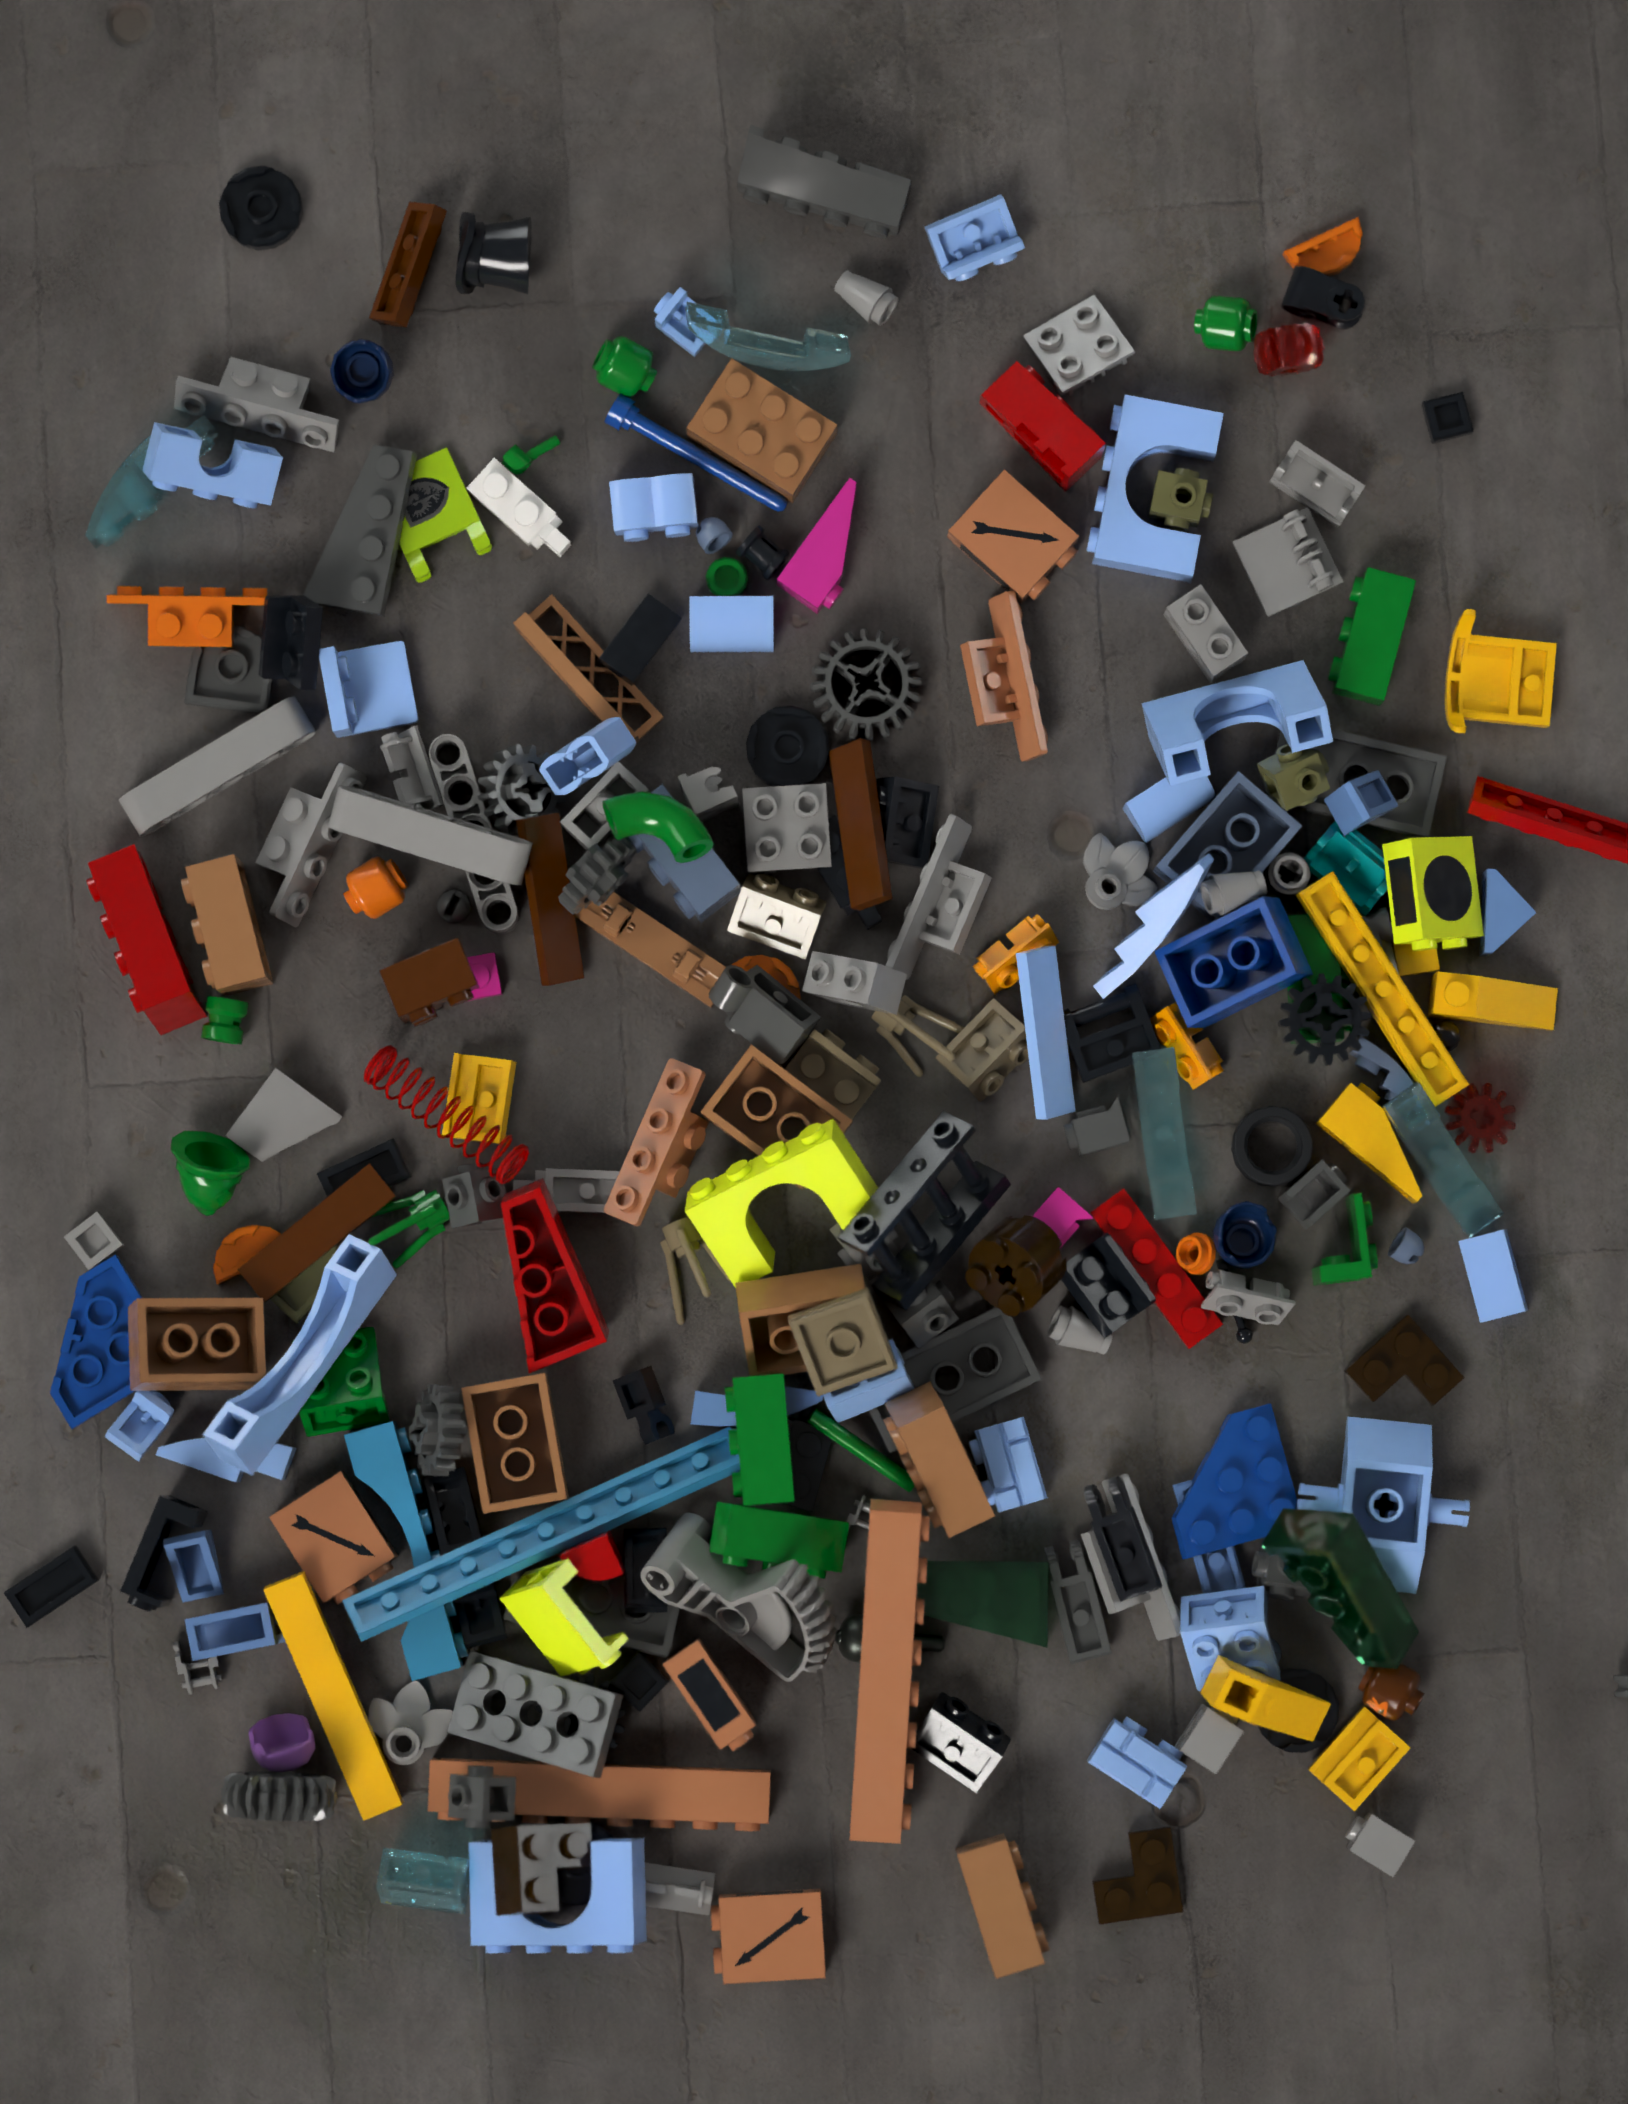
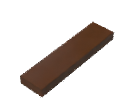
M863 738L829 751L851 909L858 911L893 898L871 743Z
M559 812L517 819L519 838L533 843L524 875L542 986H551L583 979L584 971L575 914L572 915L559 902L558 898L563 892L562 889L570 883L569 878L566 876L568 868Z
M369 1163L241 1266L238 1271L256 1294L263 1298V1302L266 1303L343 1241L348 1234L354 1232L397 1196Z

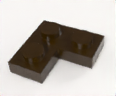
M1409 1315L1402 1318L1344 1371L1371 1402H1375L1400 1378L1405 1376L1431 1406H1434L1465 1378Z
M1171 1827L1128 1832L1134 1875L1092 1881L1099 1925L1183 1912Z

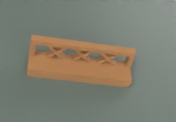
M552 594L529 615L525 612L513 622L516 631L600 723L609 718L620 717L637 743L664 719L662 714L634 684L631 686L608 668L595 667L596 657L599 659L604 651ZM553 608L563 619L562 636L546 635L535 622ZM568 626L578 637L567 636ZM553 642H562L561 650ZM567 643H584L591 650L590 667L573 665L566 657ZM582 673H590L589 681ZM595 673L613 674L619 681L618 698L603 697L594 688ZM624 687L634 698H623ZM609 703L618 704L617 712ZM623 704L641 705L651 717L634 732L622 718Z

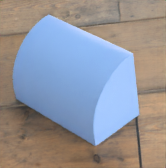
M689 596L690 652H774L773 596Z
M1207 776L1172 786L1169 785L1165 777L1126 802L1123 810L1146 844L1213 801L1216 794Z

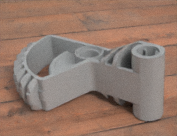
M694 1513L681 1515L640 1573L643 1584L664 1603L708 1617L786 1682L793 1681L802 1671L816 1673L819 1668L822 1669L828 1660V1655L832 1651V1646L835 1642L834 1635L837 1629L834 1626L836 1616L830 1612L833 1604L825 1599L827 1590L817 1587L818 1577L809 1575L806 1572L808 1565L799 1564L796 1560L792 1559L754 1574H745L736 1565L722 1563L723 1555L709 1552L710 1544L708 1542L711 1539L712 1529L704 1518ZM784 1599L790 1605L801 1624L805 1639V1650L788 1638L791 1632L792 1620Z

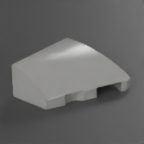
M275 1068L225 1136L258 1160L264 1162L284 1149L309 1139L308 1137L331 1125L338 1124L343 1117Z

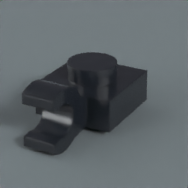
M652 1366L612 1380L627 1420L636 1417L640 1436L645 1444L675 1434L671 1419L658 1409L665 1406L666 1403Z

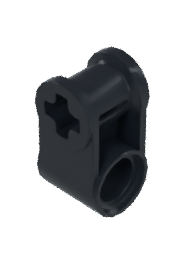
M1296 266L1281 308L1301 318L1313 319L1338 329H1349L1358 324L1361 319L1365 299L1361 290L1353 284L1334 279L1308 267ZM1343 299L1351 301L1350 308L1346 314L1339 312V305H1341Z

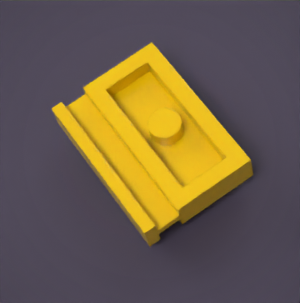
M454 1053L446 1106L456 1096L461 1097V1102L456 1111L444 1122L442 1135L452 1131L458 1117L467 1107L474 1106L470 1119L454 1134L453 1138L465 1140L470 1128L478 1118L486 1115L487 1121L484 1127L471 1141L482 1142L488 1131L495 1125H499V1133L492 1143L500 1144L506 1137L517 1062L507 1059ZM455 1103L451 1106L447 1114L451 1111ZM480 1122V1123L478 1124V1126L475 1128V1130L473 1131V1133H474V1132L476 1131V1129L479 1127V1125L481 1124V1122Z
M1362 1706L1307 1769L1347 1806L1355 1811L1409 1751L1410 1747L1365 1706Z

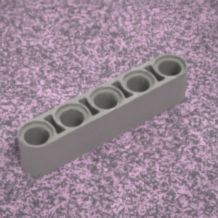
M291 696L130 790L119 799V803L140 837L146 836L312 738L317 731L296 696Z
M442 734L436 737L430 744L429 758L447 815L493 829L489 816L484 815L486 810L485 803L478 799V796L481 794L480 787L463 741L452 734ZM446 745H454L460 749V757L452 765H443L438 761V753ZM462 784L470 786L473 789V796L468 803L457 805L451 801L450 794L454 787ZM466 871L480 918L485 927L492 933L499 935L511 932L517 926L520 918L511 884L495 880L489 885H483L476 881L475 873ZM498 903L506 904L511 908L509 920L501 925L493 924L488 919L490 908Z
M344 785L338 786L328 824L329 828L341 833L514 885L522 884L533 844L516 836Z

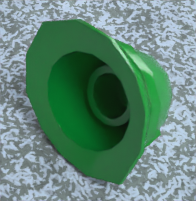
M183 1131L172 1137L171 1151L177 1160L176 1169L179 1172L181 1187L186 1198L201 1214L205 1216L215 1214L233 1196L236 1185L241 1182L243 1174L249 1170L250 1158L241 1147L230 1139L210 1132Z

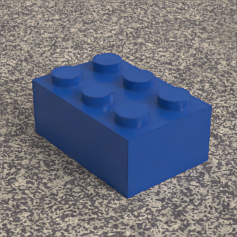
M1263 896L1154 951L1187 1028H1206L1313 975L1280 898Z

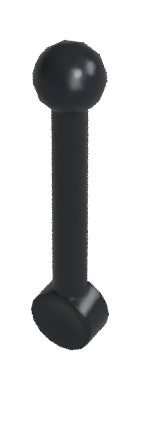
M1223 1259L1216 1260L1218 1269L1229 1272L1227 1264ZM1234 1316L1238 1328L1236 1333L1237 1340L1243 1344L1249 1343L1253 1337L1252 1331L1246 1327L1243 1317Z

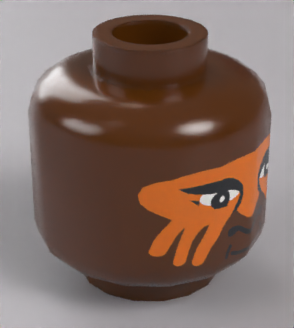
M1391 1657L1385 1658L1380 1663L1374 1660L1358 1687V1690L1363 1692V1704L1391 1721L1400 1719L1405 1712L1413 1715L1425 1694L1418 1690L1421 1683L1420 1674Z

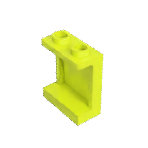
M569 1559L525 1572L499 1598L561 1677L576 1672L583 1675L597 1666L601 1669L607 1668L621 1656L619 1648L629 1639L624 1632L601 1638L564 1591L563 1587L578 1573V1570Z

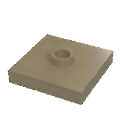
M868 1288L788 1316L789 1325L817 1397L898 1368L897 1361Z

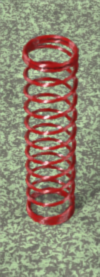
M388 1045L380 1049L373 1056L364 1071V1082L368 1085H373V1089L377 1091L385 1089L386 1098L388 1100L398 1099L400 1109L411 1108L412 1118H424L425 1128L432 1129L437 1127L438 1137L440 1139L450 1137V1146L452 1148L463 1147L464 1157L471 1158L476 1156L477 1167L489 1166V1175L493 1178L496 1177V1181L500 1184L508 1183L520 1172L528 1159L529 1147L525 1144L514 1147L502 1160L496 1174L492 1173L493 1163L508 1149L513 1140V1135L506 1136L500 1142L489 1162L480 1164V1153L496 1138L500 1126L495 1125L483 1138L478 1150L471 1155L467 1154V1144L484 1127L487 1116L483 1115L478 1118L470 1128L465 1141L455 1145L453 1143L454 1134L470 1119L474 1106L467 1107L458 1117L452 1131L442 1135L440 1134L441 1125L456 1111L461 1102V1097L456 1096L444 1109L438 1123L430 1126L427 1124L428 1115L444 1100L448 1093V1087H442L430 1101L426 1112L417 1116L414 1114L415 1106L430 1092L435 1084V1077H430L423 1083L415 1095L412 1104L403 1106L401 1103L402 1096L419 1080L422 1074V1067L416 1068L404 1082L400 1093L391 1097L388 1093L389 1087L403 1075L410 1060L408 1057L402 1059L392 1071L387 1084L378 1087L376 1083L382 1080L392 1068L397 1057V1049L392 1045ZM404 1064L403 1068H402V1069L400 1070V1072L395 1076L396 1072H397V1071L399 1070V1068ZM418 1072V1074L416 1075V1077L414 1078V1080H413V1081L411 1082V1084L407 1087V1085H408V1083L410 1082V1080H411V1079L413 1078V1076ZM430 1083V1085L428 1086V1088H427V1089L425 1090V1092L421 1095L422 1091H423V1090L425 1089V1087ZM443 1092L442 1096H441V1097L439 1098V1100L434 1104V1102L437 1100V1098L439 1097V1095ZM455 1103L451 1111L447 1114L451 1106ZM481 1122V1124L479 1125V1127H478V1128L476 1129V1131L473 1133V1131L475 1130V1128H476V1127L478 1126V1124Z

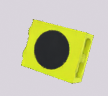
M1472 836L1408 838L1382 844L1394 945L1411 944L1412 951L1436 949L1437 943L1442 942V949L1449 950L1468 947L1467 939L1484 936Z

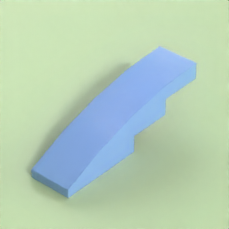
M1209 853L1146 900L1135 911L1144 924L1130 933L1114 948L1123 961L1105 973L1093 985L1103 999L1129 978L1172 932L1196 897L1201 882L1204 881L1214 861Z

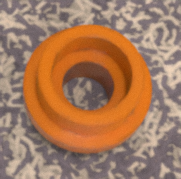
M1192 1233L1182 1238L1178 1243L1176 1259L1186 1272L1202 1275L1208 1272L1214 1264L1216 1248L1213 1240L1207 1234Z

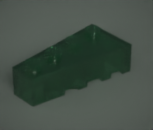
M1283 1508L1261 1544L1263 1549L1269 1556L1278 1554L1286 1564L1282 1571L1291 1582H1298L1299 1580L1311 1594L1307 1601L1317 1612L1320 1611L1325 1616L1332 1618L1334 1623L1331 1629L1362 1666L1398 1669L1419 1630L1354 1514Z
M927 1560L926 1584L917 1583L916 1599H925V1616L1048 1648L1047 1561Z

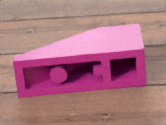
M851 478L845 483L777 578L778 587L816 614L820 612L823 606L831 609L844 590L839 584L843 576L856 494V482Z

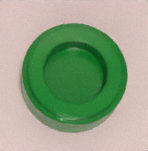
M723 557L715 560L709 566L706 573V583L713 596H741L746 590L748 575L740 561L731 557Z

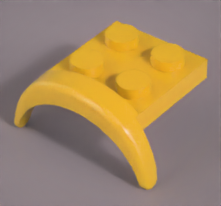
M1464 610L1452 636L1446 670L1445 715L1450 729L1453 732L1465 734L1467 727L1464 720L1548 728L1551 718L1557 643L1471 635L1476 618V610Z

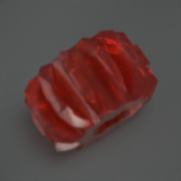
M1294 323L1260 331L1254 339L1253 354L1259 373L1269 376H1285L1309 372L1311 369L1318 368L1324 361L1323 351L1325 348L1319 327L1308 323Z
M1470 1083L1466 1087L1468 1099L1460 1092L1452 1096L1460 1108L1447 1106L1444 1109L1445 1114L1456 1117V1121L1444 1126L1445 1130L1452 1131L1457 1128L1460 1130L1461 1133L1453 1140L1456 1146L1463 1143L1466 1138H1469L1468 1153L1473 1154L1477 1151L1480 1140L1485 1153L1493 1152L1492 1138L1501 1145L1508 1142L1506 1135L1500 1128L1514 1130L1516 1123L1503 1119V1115L1515 1112L1514 1105H1508L1504 1108H1501L1499 1105L1506 1098L1507 1093L1500 1091L1493 1099L1490 1098L1492 1092V1084L1490 1083L1483 1085L1480 1096L1474 1083ZM1478 1107L1483 1108V1115L1490 1118V1123L1482 1125L1481 1129L1476 1128V1120L1470 1118L1471 1112L1479 1111Z

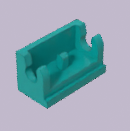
M1336 821L1331 824L1303 858L1307 862L1310 872L1319 879L1333 871L1358 911L1364 916L1367 915L1380 897L1387 891L1383 851L1357 830L1344 836Z

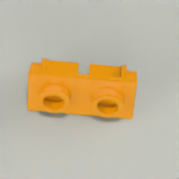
M1038 914L1032 918L1027 916L1005 934L1014 945L1008 950L998 940L976 958L978 962L972 967L982 979H985L994 995L1002 989L1011 987L1019 980L1016 953L1043 946H1056L1059 943L1049 923L1046 924Z
M1176 1002L1165 1007L1150 1018L1158 1041L1166 1046L1176 1062V1069L1179 1075L1189 1083L1192 1090L1224 1071L1220 1065L1223 1060L1208 1037L1195 1044L1192 1036L1203 1029L1187 1028Z

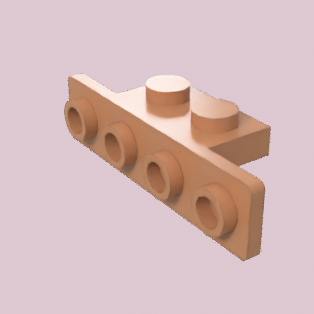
M1005 591L988 601L995 638L968 641L961 644L960 647L976 725L984 726L1013 722L1020 759L1024 762L1047 754L1048 735L1041 720L1038 705L1039 691L1034 684L1030 666L1031 652L1025 642L1022 628V609L1017 602L1015 591Z
M673 1058L668 1060L605 1204L604 1213L638 1227L644 1219L656 1190L673 1198L677 1197L680 1188L684 1186L688 1179L689 1167L694 1155L705 1140V1130L709 1123L704 1118L690 1112L706 1076L704 1071Z

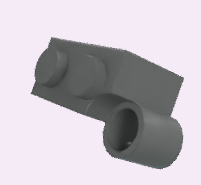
M728 965L709 992L710 1000L728 1015L724 1020L727 1028L735 1034L742 1035L779 1066L798 1052L821 1019V1016L758 965L747 972L738 966Z

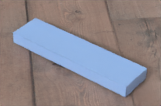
M1043 946L1016 953L1036 1119L1047 1120L1076 1112L1056 946Z

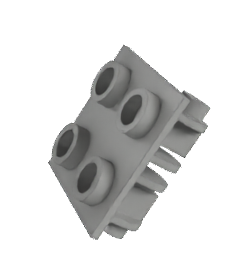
M1095 294L1023 335L1030 348L1053 379V387L1060 397L1066 393L1068 396L1073 395V391L1085 385L1086 381L1092 384L1095 382L1094 377L1098 374L1101 378L1106 376L1105 370L1109 371L1119 364L1125 365L1127 358L1135 353Z
M1308 507L1300 511L1298 509L1285 514L1283 519L1232 542L1267 617L1343 583L1342 577Z
M826 783L742 788L748 872L770 874L776 873L777 870L832 867Z

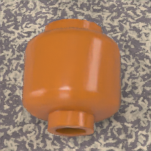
M374 857L347 874L346 883L349 890L344 892L343 895L355 914L363 911L368 917L376 919L403 903L405 900L404 889L409 886L403 873L392 859L385 861L381 857Z

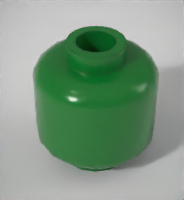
M1211 296L1206 301L1203 309L1196 310L1194 331L1195 334H1201L1206 348L1239 352L1245 349L1248 342H1254L1258 316L1256 309H1251L1247 299Z
M618 336L613 341L605 340L592 365V369L597 371L596 380L599 384L628 398L634 396L640 389L647 392L657 374V370L651 367L653 363L652 352L625 336Z

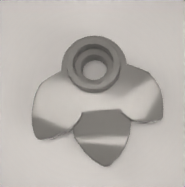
M1098 833L1090 840L1083 855V865L1089 875L1085 884V892L1088 900L1095 907L1111 910L1118 907L1121 903L1136 907L1142 905L1155 894L1158 888L1151 879L1144 876L1150 859L1147 845L1142 841H1129L1115 849L1102 833ZM1102 882H1108L1112 885L1113 894H1107L1103 891Z
M415 1680L399 1691L393 1703L381 1698H373L369 1707L368 1720L373 1731L383 1739V1750L387 1758L398 1765H409L422 1756L425 1748L437 1746L445 1740L449 1734L447 1732L453 1711L444 1708L431 1710V1703L425 1688L418 1680ZM406 1735L412 1740V1747L409 1751L403 1752L397 1748L396 1741L398 1737Z

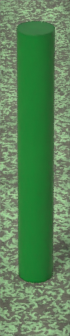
M817 1408L811 1411L806 1419L807 1423L907 1492L912 1491L915 1486L907 1470Z

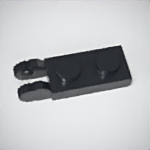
M1116 1476L1108 1480V1485L1117 1512L1106 1515L1101 1493L1095 1484L1085 1487L1084 1494L1093 1519L1091 1522L1092 1528L1118 1598L1122 1602L1160 1589L1162 1583L1134 1507H1130V1500L1121 1478Z

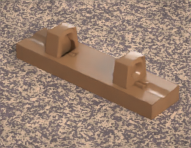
M615 892L602 905L598 906L592 902L586 909L583 908L578 914L575 913L576 919L708 1007H713L714 1003L709 998V992L726 966ZM631 916V919L629 920V922L620 934V929L623 923L628 917Z

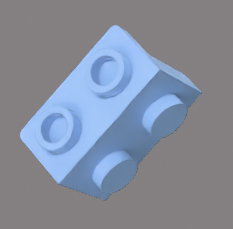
M1001 194L924 226L940 270L948 280L954 278L956 281L967 280L979 273L978 268L992 262L994 265L1007 263L1017 257L1016 252L1025 248L1023 240L1017 234L1005 199Z

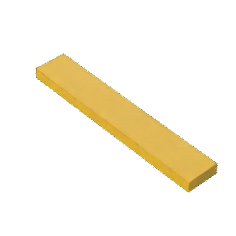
M1333 871L1297 893V899L1350 982L1357 985L1356 991L1359 996L1366 997V1007L1430 1107H1436L1467 1087L1469 1083Z
M299 1572L265 1586L263 1589L363 1821L402 1806L404 1802L305 1572Z

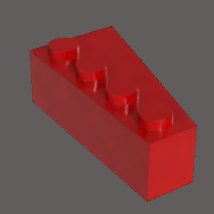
M135 844L88 862L92 877L86 879L95 903L102 901L106 914L101 915L100 919L108 938L112 939L115 937L120 950L115 952L114 956L122 975L129 974L134 987L128 989V993L136 1012L144 1011L160 1035L207 1017L202 1002H199L189 987L194 982L181 954L175 950L178 944L166 916H162V903L145 861Z

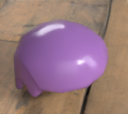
M291 1713L271 1715L259 1720L249 1730L253 1757L261 1767L267 1768L269 1771H294L308 1763L315 1750L314 1733L310 1729L308 1719L303 1715Z

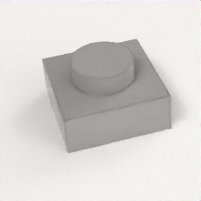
M98 1211L64 1236L88 1270L101 1264L124 1246L123 1242Z

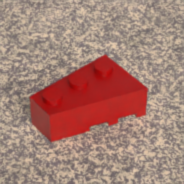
M1016 361L981 394L979 403L1066 492L1102 458L1106 443L1091 427L1074 414L1073 409L1062 397L1053 395L1044 386V379L1033 367L1028 365L1024 368Z

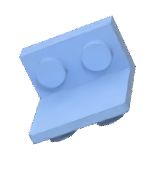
M403 641L337 652L334 646L319 650V660L332 731L337 738L418 722L406 648Z
M1264 1585L1181 1597L1180 1634L1198 1691L1201 1692L1218 1655L1280 1680V1670L1267 1628L1268 1597Z

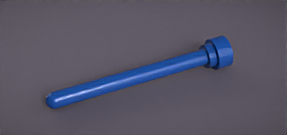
M619 394L609 410L604 422L615 429L620 430L622 427L627 431L630 428L636 430L775 511L780 512L787 507V500L784 496L639 413L640 409L634 406V400Z

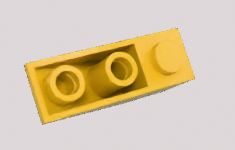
M1220 1655L1217 1656L1200 1692L1213 1708L1251 1724L1312 1742L1331 1705L1326 1700Z

